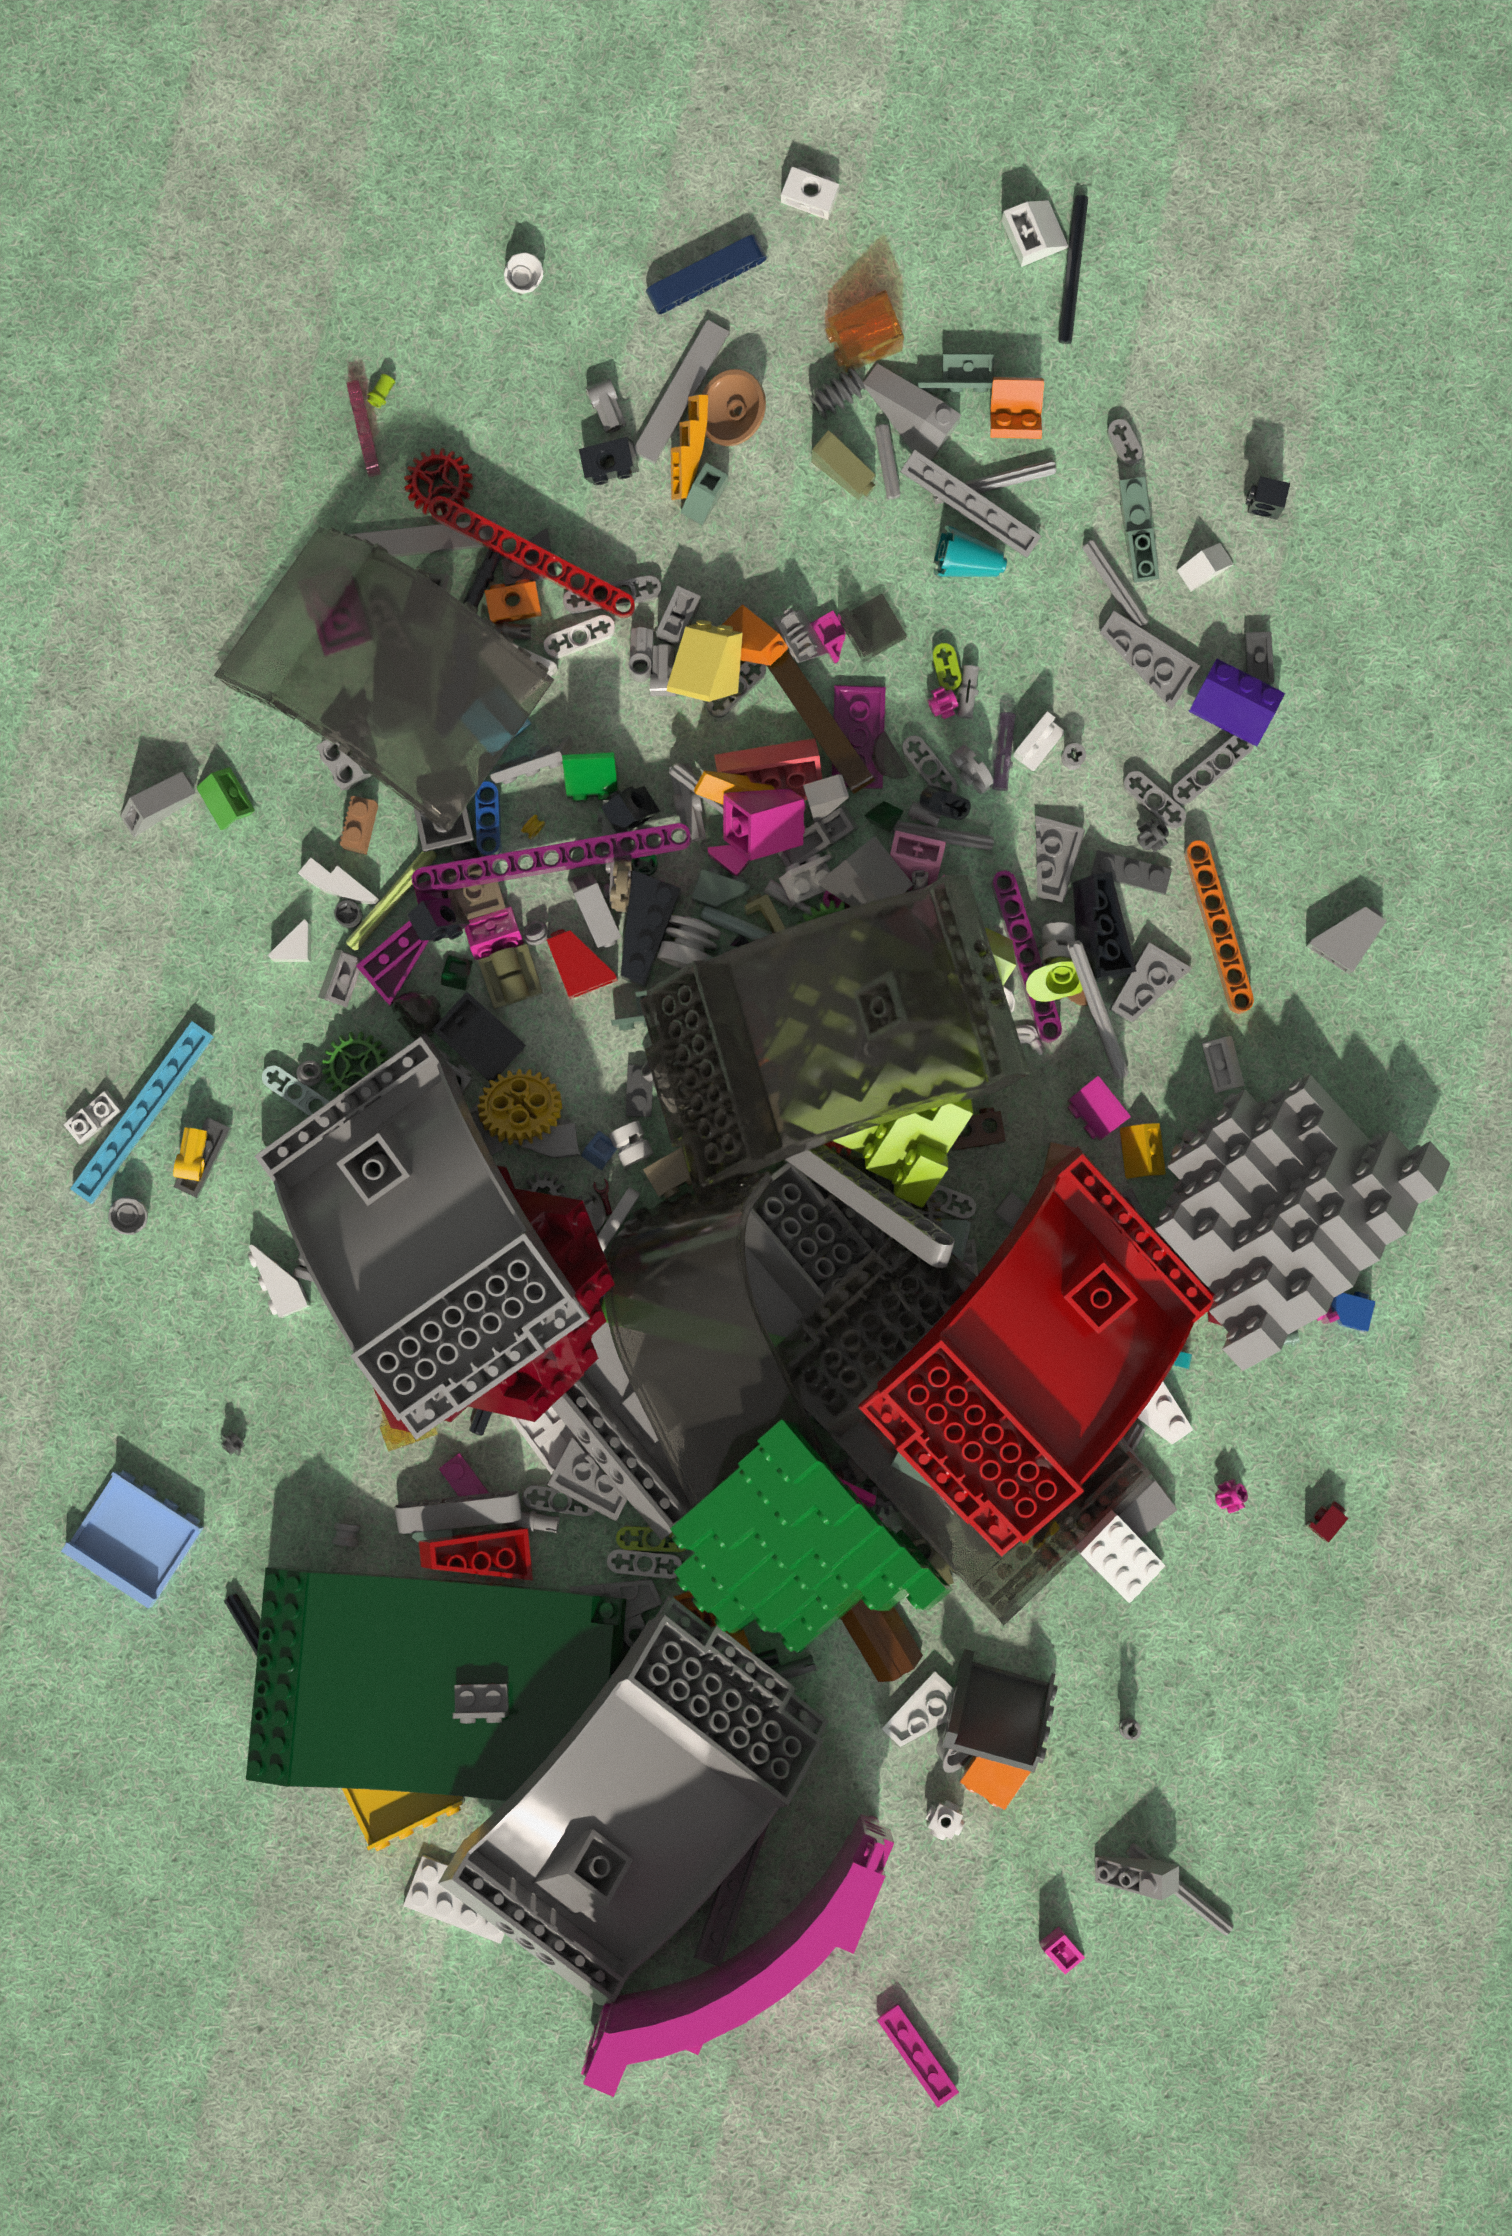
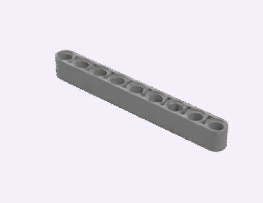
M789 1127L785 1130L780 1150L782 1158L928 1264L939 1268L948 1266L955 1242L951 1235L803 1129Z

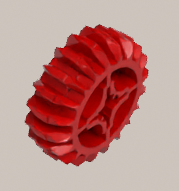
M431 448L430 456L427 457L425 452H421V461L417 458L413 459L416 467H407V471L412 475L404 476L405 482L410 483L404 488L406 492H411L408 495L409 501H415L414 507L416 509L423 506L422 512L427 515L429 513L430 501L444 493L452 495L448 499L463 507L465 506L461 498L470 499L471 496L467 491L473 490V484L469 483L473 476L471 473H467L470 467L468 464H463L464 459L462 456L455 459L454 451H450L446 456L444 448H441L440 453L436 455L435 449ZM443 464L436 471L430 472L426 470L430 466ZM450 468H453L459 475L458 487L448 480ZM442 478L444 484L442 486L439 484V487H435L434 480ZM419 479L424 480L429 485V495L427 498L418 489ZM444 503L436 505L434 509L435 514L438 515V510H441L442 515L446 514L448 505Z

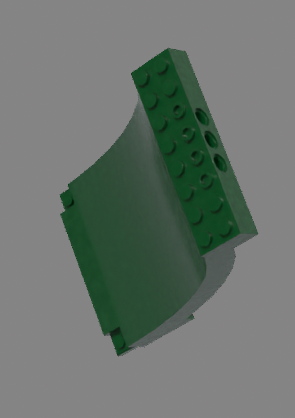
M265 1567L246 1780L285 1787L386 1790L507 1801L572 1729L629 1652L622 1651L627 1599L553 1588H534L391 1575L310 1571L287 1567ZM509 1683V1716L502 1718V1722L486 1723V1718H476L475 1723H460V1718L453 1719L456 1684Z

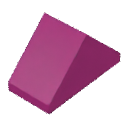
M731 845L707 847L708 856L732 875L739 876L750 862L747 857Z
M1060 1926L1039 1942L1042 1950L1065 1975L1085 1959Z

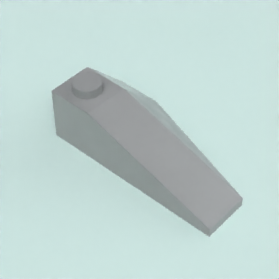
M878 363L863 382L870 396L885 413L893 427L899 432L909 449L912 451L916 450L930 461L933 460L960 423L961 414Z

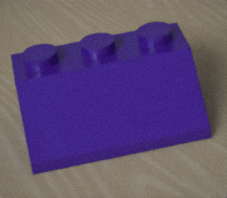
M1216 658L1189 712L1257 747L1285 693Z

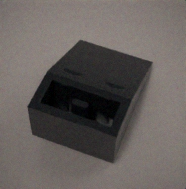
M467 991L432 1029L434 1033L488 1081H495L498 1075H501L526 1047L516 1035Z

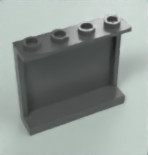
M964 1649L958 1666L942 1747L1035 1772L1038 1763L1043 1764L1047 1748L1042 1746L1043 1742H1047L1050 1727L1046 1726L1047 1721H1051L1054 1706H1051L1050 1702L1055 1700L1058 1686L1054 1685L1055 1674L1051 1673L1049 1681L1044 1682L973 1662L975 1651Z

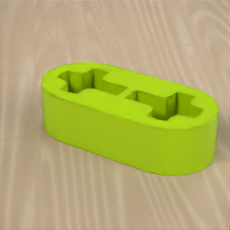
M941 643L934 648L932 653L938 684L940 687H944L945 691L951 689L954 692L960 687L962 681L956 652L950 644ZM941 649L951 654L948 656V665L944 666L942 658H937ZM945 670H950L951 677L957 678L953 686L943 682L946 679Z

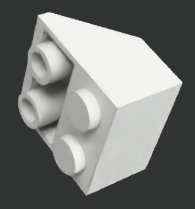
M1049 200L1028 201L1003 212L1002 223L1021 267L1068 248Z

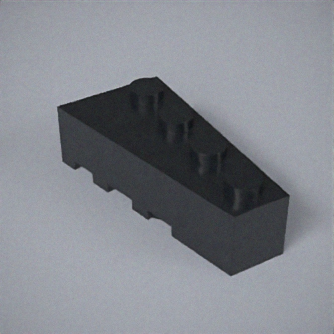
M634 870L632 871L620 976L621 979L646 988L662 941L666 935V929L669 927L671 915L674 914L682 891L677 886Z
M1112 872L1093 874L1073 882L1076 940H1079L1084 947L1096 982L1113 980L1137 972Z

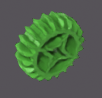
M349 1032L348 1041H346L343 1035H340L339 1040L342 1044L338 1046L334 1041L330 1043L335 1050L334 1052L325 1050V1054L330 1056L331 1059L322 1060V1064L329 1066V1068L322 1070V1074H331L325 1082L327 1085L335 1082L331 1088L332 1092L335 1093L341 1088V1094L350 1088V1086L345 1085L349 1080L351 1081L357 1076L364 1078L368 1075L367 1064L374 1054L377 1059V1067L390 1059L382 1057L389 1052L387 1048L378 1050L382 1046L380 1040L372 1044L374 1040L373 1035L370 1034L365 1041L363 1032H359L357 1039H355L353 1032ZM352 1046L368 1048L365 1053L362 1052L358 1056H352L346 1051L347 1048ZM339 1056L346 1062V1069L340 1078L336 1071ZM349 1057L357 1063L361 1060L360 1066L366 1075L356 1070L353 1073L351 1071L353 1069L352 1063L347 1058Z

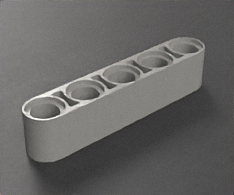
M518 1491L412 1501L394 1506L398 1532L402 1534L508 1523L522 1518Z

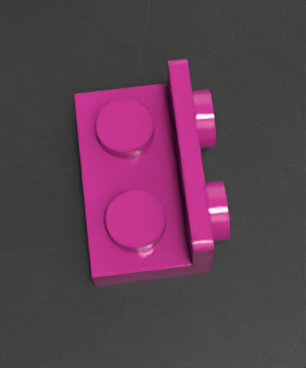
M512 907L469 920L470 924L464 928L475 960L488 957L506 948H516L524 944Z

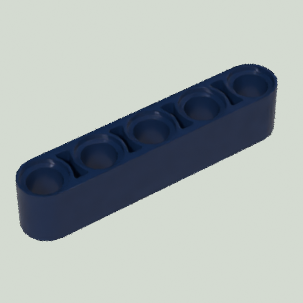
M752 234L654 283L646 289V294L656 313L661 315L689 301V299L691 300L729 281L734 276L736 277L762 264L768 257L756 235Z

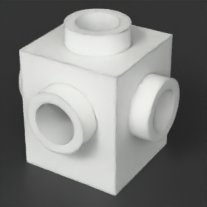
M938 1800L936 1806L931 1805L925 1817L928 1820V1828L932 1829L930 1834L941 1840H944L945 1837L952 1839L954 1834L959 1835L965 1823L962 1820L963 1814L959 1811L960 1806L948 1800L945 1803ZM942 1818H950V1824L948 1826L941 1825Z

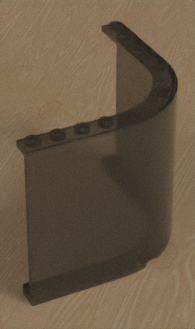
M319 526L214 676L231 690L268 706L292 720H299L308 730L325 740L326 738L334 745L337 742L340 744L338 747L339 751L356 762L436 826L449 832L554 679L547 674L549 671L547 667L537 661L534 663L530 660L532 655L522 647L516 648L512 644L514 640L504 632L498 633L495 630L496 625L486 617H479L477 615V608L468 602L463 604L429 579L430 575L422 568L417 567L413 569L388 554V551L378 543L372 544L366 539L362 541L355 535L351 537L344 531L339 532L332 527L326 529Z

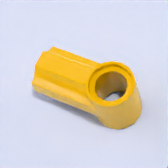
M184 1127L180 1154H177L174 1163V1177L195 1181L201 1180L204 1171L203 1153L207 1131Z

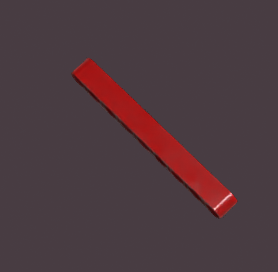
M437 496L430 501L429 512L437 522L617 617L628 618L634 613L635 602L628 593L446 497ZM444 503L448 505L446 514L441 516L435 514L434 509L436 505ZM462 515H467L471 518L469 526L465 528L457 525V520ZM485 527H490L494 530L492 538L488 540L480 537V532ZM508 539L515 540L517 543L516 548L511 552L503 549V543ZM530 551H535L540 556L539 560L534 564H530L525 560L527 553ZM553 563H558L562 566V572L557 576H552L548 573V568ZM576 575H581L585 578V584L580 588H575L571 585V579ZM598 587H603L608 591L607 597L603 600H598L593 595ZM621 599H626L631 603L630 609L626 612H621L616 608L617 602Z

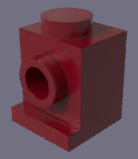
M1333 1501L1327 1507L1322 1505L1313 1516L1316 1519L1314 1523L1308 1521L1305 1525L1321 1539L1329 1543L1349 1518L1344 1515L1346 1510L1336 1501Z

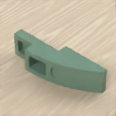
M1145 477L1119 480L1122 505L1120 508L1133 582L1160 579Z

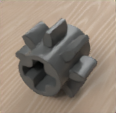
M1150 819L1137 828L1141 832L1137 835V840L1143 849H1152L1153 852H1156L1168 844L1165 838L1169 836V831L1163 822L1159 820L1154 822L1153 819Z

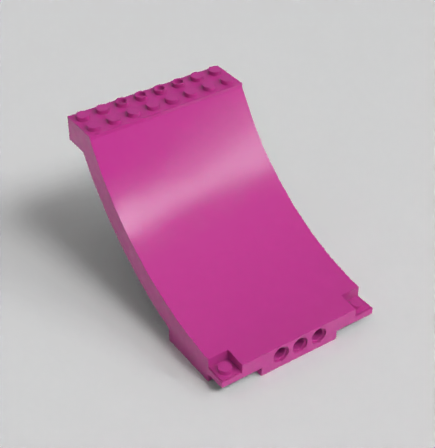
M860 1814L851 1834L847 1835L843 1846L821 1879L797 1907L767 1934L735 1956L722 1962L720 1967L714 1966L695 1977L663 1987L618 1995L614 2003H605L602 2007L598 2024H595L590 2037L581 2074L585 2076L583 2084L614 2097L627 2065L663 2058L684 2050L699 2055L704 2043L747 2023L784 1998L815 1971L836 1947L854 1954L886 1877L884 1867L894 1845L891 1829L880 1825L878 1818L870 1815L867 1817Z

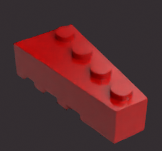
M511 1527L419 1541L421 1567L533 1581L528 1528Z

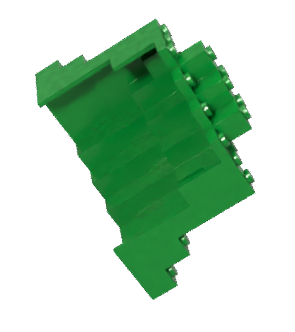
M781 1419L757 1440L759 1445L738 1463L740 1467L670 1528L674 1534L671 1538L677 1546L694 1552L692 1556L673 1572L677 1575L675 1579L677 1584L685 1592L689 1590L695 1597L692 1601L701 1612L705 1610L707 1613H713L716 1616L714 1620L716 1625L723 1632L740 1633L755 1620L764 1632L767 1630L770 1633L780 1632L784 1637L781 1641L790 1652L795 1650L796 1653H801L860 1600H863L871 1610L889 1611L909 1594L906 1598L916 1610L918 1608L930 1610L953 1589L901 1529L895 1533L891 1527H887L871 1507L866 1506L849 1485L843 1484L799 1432V1426L796 1423Z

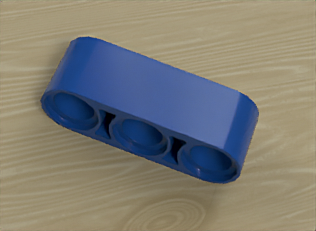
M485 781L481 782L475 790L477 847L481 855L490 856L500 854L502 848L500 795L495 784ZM485 789L494 791V796L491 800L485 801L481 799V793ZM491 814L495 816V822L491 826H484L482 824V818L485 815ZM494 840L496 842L495 849L490 852L483 850L482 847L485 841Z

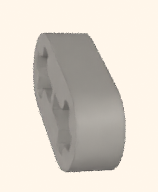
M1122 419L1114 420L1108 428V439L1119 461L1127 467H1133L1141 460V446L1127 421ZM1116 426L1119 429H1125L1123 433L1125 441L1122 442L1119 435L1114 436L1113 433ZM1125 445H1128L1131 452H1137L1134 456L1135 460H1132L1130 457H1124L1127 452Z

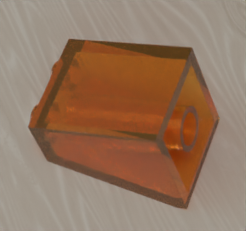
M886 290L828 319V328L825 329V334L829 343L834 342L837 350L834 352L835 360L839 367L843 366L845 373L849 367L856 369L902 352L904 335Z

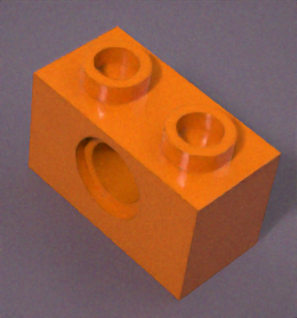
M522 579L516 581L515 585L505 587V584H496L490 586V590H485L491 624H503V621L513 622L542 616L535 581L530 582L529 579ZM510 596L520 598L516 606L506 604Z

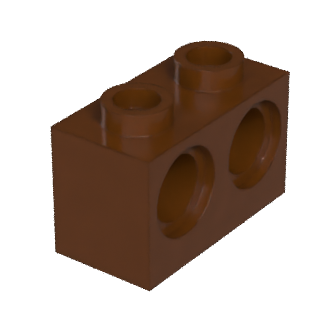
M994 1107L979 1109V1114L972 1115L967 1122L971 1129L970 1135L968 1137L958 1136L952 1147L953 1151L1005 1143L1001 1111H995ZM987 1119L993 1120L996 1124V1131L986 1133L982 1128L983 1121Z

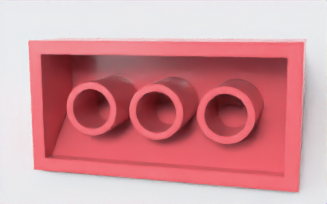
M816 738L714 755L717 772L744 775L749 778L751 783L772 785L775 790L791 789L802 797L804 801L807 800L803 785L822 779Z

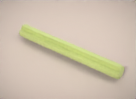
M433 850L422 851L346 940L348 946L355 951L362 946L412 887L414 871L418 868L429 866L435 860L437 854Z

